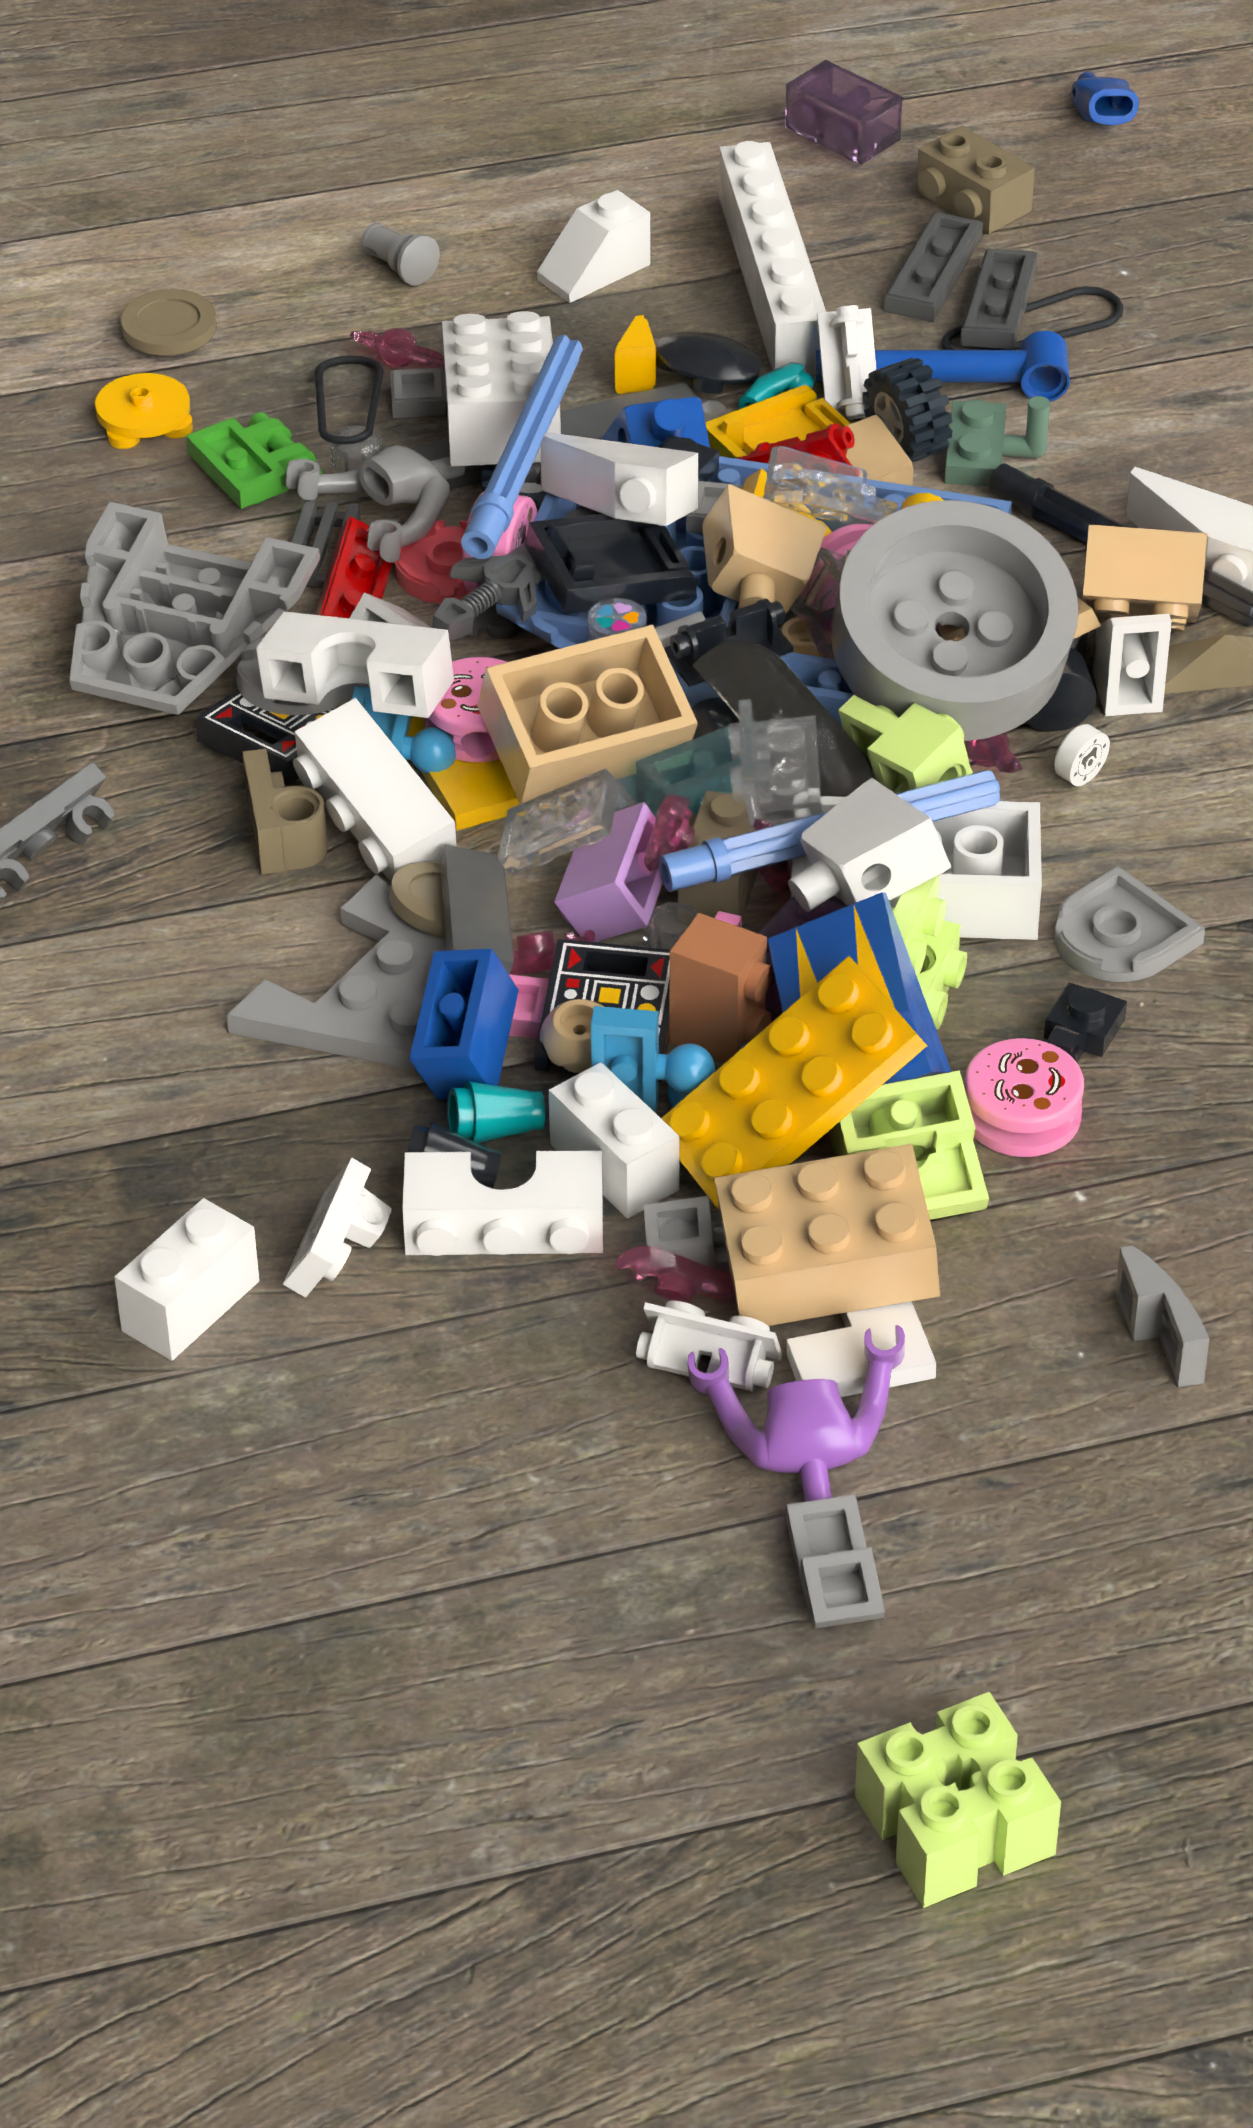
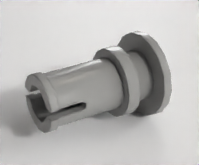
M381 223L369 225L362 234L361 246L366 247L363 249L364 253L388 262L390 268L399 274L402 281L416 286L427 282L434 275L439 264L440 250L435 239L426 234H417L415 236L411 233L399 234Z

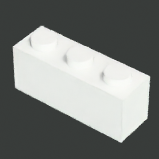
M356 698L295 731L298 757L293 759V764L297 775L305 787L317 788L326 799L327 811L338 829L342 832L350 830L359 841L360 853L372 872L378 874L382 871L391 882L395 872L401 867L415 862H439L445 844L457 846L455 821Z

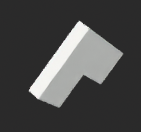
M912 1301L841 1313L846 1328L787 1339L786 1355L796 1381L809 1379L834 1380L838 1384L841 1397L863 1392L869 1365L864 1355V1336L868 1328L871 1329L873 1345L880 1350H889L896 1345L895 1325L903 1328L905 1334V1357L900 1365L892 1369L890 1387L934 1379L936 1377V1360Z

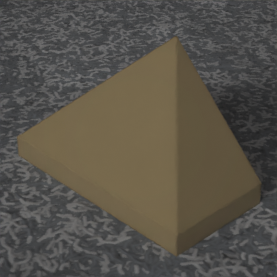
M1221 635L1169 645L1164 694L1253 685V637Z

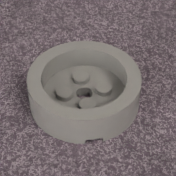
M943 500L919 503L895 511L871 526L853 546L846 559L836 597L832 622V649L842 677L857 697L875 706L883 705L889 708L898 718L913 703H916L936 714L944 713L952 717L963 730L964 741L985 739L1003 734L1025 723L1037 714L1054 694L1061 680L1077 629V592L1072 576L1056 549L1038 531L1017 517L987 505L968 501ZM937 623L941 626L954 625L958 628L964 626L966 637L960 641L944 640L937 634L935 630Z

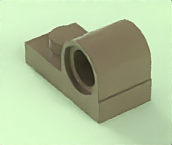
M266 749L243 751L246 796L261 875L304 869L321 862L327 854L328 847L325 805L321 794L305 786L284 787L282 771H270Z

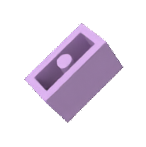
M645 802L584 822L554 901L564 920L573 926L583 941L599 942L648 926L663 884L659 870V856L674 852L676 845Z

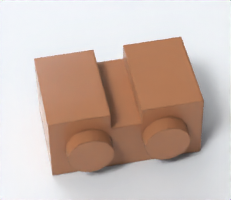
M701 913L697 914L670 950L669 1043L676 1046L688 1043L699 1045L705 1048L713 1059L726 1063L740 1050L743 1044H748L771 1024V1013L766 1010V992L772 978V967L767 965L766 936Z

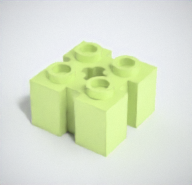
M990 1692L938 1711L936 1729L923 1735L916 1732L910 1722L857 1743L855 1797L881 1840L897 1834L896 1864L923 1908L977 1887L978 1868L995 1862L1004 1876L1056 1855L1061 1801L1032 1757L1021 1762L1015 1760L1018 1735Z

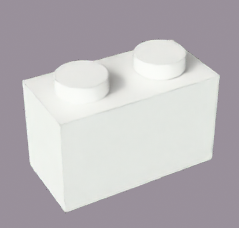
M600 1062L549 1089L550 1145L557 1151L602 1150L603 1196L627 1219L643 1211V1204L657 1203L679 1191V1135L604 1064Z
M205 1198L200 1200L114 1277L121 1331L173 1361L259 1282L254 1227Z

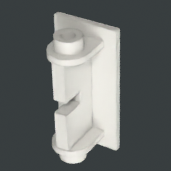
M851 305L838 307L836 311L817 313L824 399L847 420L866 418L864 410L868 409L869 405L863 402V392L867 391L863 385L865 379L869 378L868 374L876 370L871 308L858 309V306Z
M667 1301L665 1307L645 1302L643 1309L653 1334L644 1331L641 1333L637 1344L636 1357L647 1360L649 1368L689 1376L688 1355L694 1351L696 1368L701 1354L711 1356L707 1373H712L720 1367L719 1348H722L728 1356V1381L732 1387L753 1392L756 1386L769 1387L773 1375L774 1362L765 1360V1357L781 1361L782 1352L776 1333L770 1332L768 1325L746 1316H732L730 1322L706 1317L705 1312L700 1308L681 1301Z

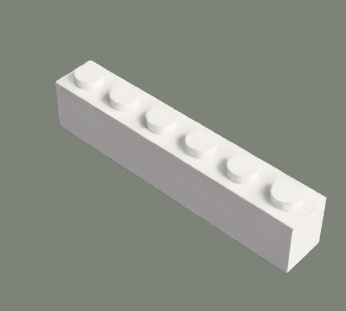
M745 141L733 146L720 147L719 200L772 371L789 362H795L804 365L803 370L806 373L816 374V350H820L817 313L826 312L771 143Z

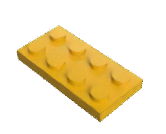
M848 956L661 1119L679 1135V1160L719 1209L715 1177L790 1165L926 1048L927 1045L856 962Z

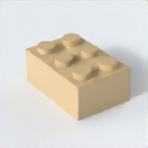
M1089 525L1083 602L1093 609L1100 624L1110 618L1170 614V632H1183L1186 623L1196 624L1201 608L1208 533Z
M653 625L488 667L485 671L477 704L520 805L686 761L698 725Z
M912 1144L715 1177L722 1232L739 1316L750 1317L768 1326L940 1296L936 1243Z

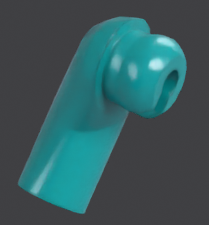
M789 362L758 377L740 398L738 408L742 409L779 395L784 389L789 391L803 385L812 388L814 378L803 370L804 365Z

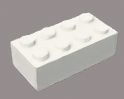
M520 311L511 313L507 318L485 319L484 316L479 314H462L456 316L453 321H442L451 466L498 464L553 344L549 316L540 317L534 312ZM560 404L547 430L548 433L561 434ZM541 446L533 463L541 462Z
M795 795L794 820L830 811L846 797ZM999 801L995 806L933 822L951 865V868L939 874L938 899L946 901L944 920L961 924L960 938L1038 940L1042 888L1040 802ZM807 856L792 860V877L811 866ZM791 892V929L848 905L834 895L810 912H807L801 907ZM900 896L889 901L891 907L895 908Z

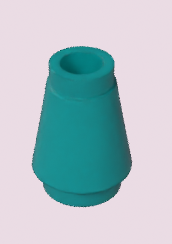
M466 1081L464 1088H451L449 1091L447 1103L449 1130L476 1143L526 1133L531 1130H542L545 1124V1101L541 1091L529 1092L523 1089Z

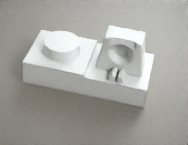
M351 1158L326 1188L283 1285L306 1298L322 1277L333 1281L341 1271L352 1248L343 1242L345 1238L371 1248L381 1236L392 1208L364 1188L371 1171L369 1167Z

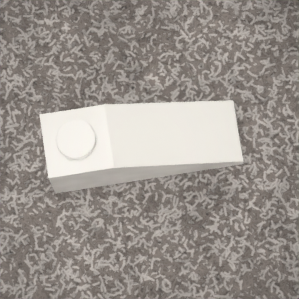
M546 432L541 442V490L616 519L667 526L698 509V453Z
M1134 467L1130 472L1126 517L1136 526L1143 529L1208 533L1205 567L1253 591V506Z

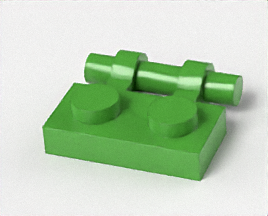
M264 412L254 414L249 421V427L246 428L233 417L186 435L187 453L241 509L253 504H259L268 498L289 491V488L286 487V472L289 461L308 459L316 462L315 455L304 444L294 443L291 440L290 430L279 419L270 418Z

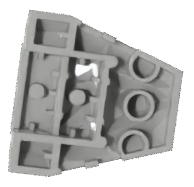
M109 501L86 543L85 558L88 571L86 583H81L80 600L83 611L81 623L76 624L69 678L71 689L179 715L241 655L243 648L259 639L279 619L284 611H288L300 599L320 560L319 549L265 537L253 562L250 563L168 544L161 513Z

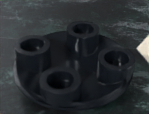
M701 331L672 333L662 337L656 347V366L665 371L678 372L693 378L692 387L708 394L721 393L724 389V384H753L759 377L762 368L760 358L750 348L731 338L715 333Z

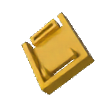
M807 385L794 388L705 422L710 448L719 450V456L735 459L747 456L742 451L743 449L750 454V452L755 451L758 444L763 442L771 444L797 436L803 441L808 433L826 429L831 424L838 423L842 427L851 424L824 398L817 400L816 393Z

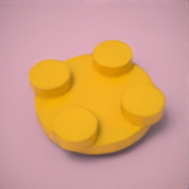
M137 373L123 376L105 385L95 397L97 420L107 430L108 443L114 448H132L140 442V438L160 435L173 439L183 438L193 431L192 416L189 414L191 408L189 393L182 383L172 377L156 373Z

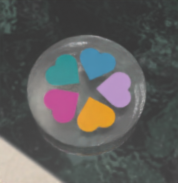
M613 598L595 604L588 613V637L590 641L647 626L644 608L628 599Z

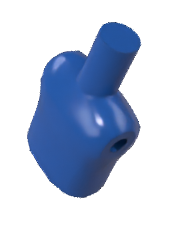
M1086 71L1072 85V101L1082 118L1087 122L1118 125L1127 123L1136 116L1139 99L1124 79L1097 77L1094 73Z

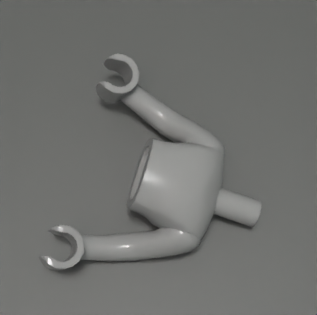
M394 445L386 447L375 456L364 460L357 469L343 473L320 474L318 463L308 459L289 461L286 472V487L298 489V495L304 500L309 501L316 499L318 494H356L366 491L371 498L381 505L417 504L414 512L403 525L390 520H376L370 524L367 547L372 551L380 550V557L383 560L394 563L400 559L402 548L421 540L432 528L450 496V484L447 482V479L463 476L465 466H451L450 456L429 461L411 448Z

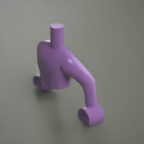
M895 1325L896 1345L889 1350H880L872 1343L871 1329L868 1328L864 1336V1355L869 1365L860 1403L854 1418H850V1414L842 1402L838 1384L834 1380H800L772 1387L767 1392L768 1411L764 1429L760 1430L747 1415L728 1381L729 1362L724 1349L719 1348L720 1367L712 1373H703L696 1368L695 1354L692 1351L688 1355V1374L691 1385L696 1390L708 1393L727 1435L757 1468L779 1473H800L804 1502L832 1498L828 1470L848 1464L866 1455L877 1436L886 1411L892 1369L900 1365L905 1357V1334L902 1327Z

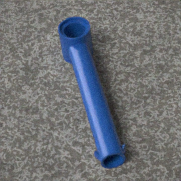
M1038 331L1030 334L1021 343L1020 350H875L876 370L908 358H919L923 360V366L929 365L932 368V379L939 378L941 383H1021L1023 392L1029 398L1042 396L1050 402L1062 397L1070 385L1066 341L1059 334L1051 331ZM816 350V382L823 383L820 350Z

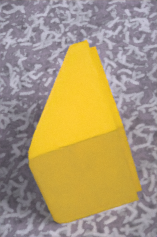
M644 315L635 316L615 349V391L618 394L654 389V386H656V346L648 321L644 318Z

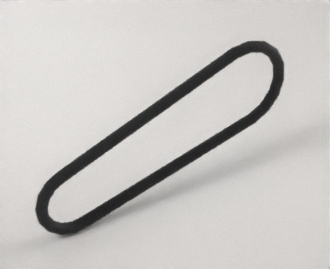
M1085 286L1073 288L1028 303L1025 313L1084 294L1107 298L1115 305V313L1107 319L1055 332L1062 338L1106 328L1116 323L1123 315L1124 305L1120 298L1111 291L1099 287ZM962 326L948 331L943 336L942 347L944 350H956L950 345V340L961 334ZM1023 340L1017 341L1014 349L989 348L985 350H1018Z
M347 355L327 359L317 366L315 370L318 432L322 439L334 444L347 445L365 441L372 435L384 374L381 363L365 356ZM348 363L371 366L376 370L365 430L353 436L329 434L326 428L323 385L324 370L335 365Z

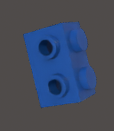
M492 948L434 951L409 1059L417 1074L421 1075L436 1099H448L450 1089L464 1088L466 1081L496 1086L499 1084L519 990Z

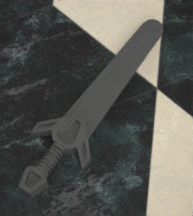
M580 506L563 518L602 513ZM526 542L507 555L491 556L487 559L464 558L451 567L450 578L481 583V585L461 600L445 598L433 615L432 628L448 630L449 642L472 634L474 618L496 602L500 605H516L522 622L534 615L537 607L535 586L542 582L544 577L526 548Z

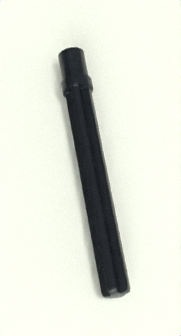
M1006 463L999 465L990 478L988 488L991 494L1005 501H1012L1011 504L1020 508V511L1033 519L1040 518L1086 543L1088 541L1089 525L1128 527L1054 489L1053 484L1041 478L1035 479ZM1205 567L1202 604L1246 627H1253V591Z

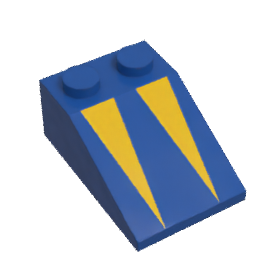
M881 892L767 939L783 1012L850 956L925 1042L927 1047L883 1085L952 1072L886 892Z

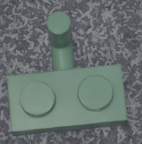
M1042 396L1030 398L1027 410L1026 435L1004 434L1007 404L989 403L984 400H952V423H950V428L953 432L952 438L948 439L950 444L947 448L945 484L989 487V481L993 472L1002 464V456L1042 457L1047 450L1050 401Z

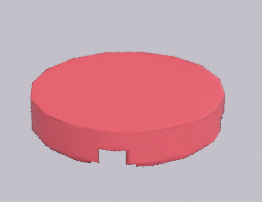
M438 520L421 540L401 549L400 559L394 562V570L397 583L409 595L425 602L441 604L445 598L461 600L469 594L463 580L450 578L451 567L462 560L463 548L461 539L465 533L468 521L460 520V527H445V520Z

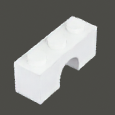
M284 611L256 647L265 699L319 705L324 696L336 687L351 683H364L370 685L374 712L429 718L454 682L448 630Z
M602 1150L536 1151V1170L531 1179L519 1187L505 1190L486 1187L473 1177L471 1172V1152L405 1153L403 1185L405 1255L603 1253Z

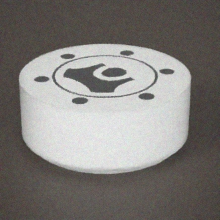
M1083 724L1071 730L1063 739L1056 752L1054 760L1056 774L1075 786H1082L1092 780L1100 771L1108 756L1110 747L1108 736L1089 724Z

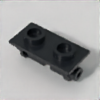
M764 598L758 600L755 604L731 611L730 626L726 627V622L720 615L692 625L680 626L678 634L670 637V646L665 647L664 650L672 667L684 682L691 687L794 652V646L778 629V625L786 621V614L782 604L779 601L770 602Z

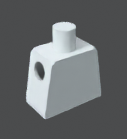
M871 778L802 833L800 841L811 866L789 879L788 885L801 907L810 912L834 895L848 906L881 892H886L890 901L951 868V865L931 818Z

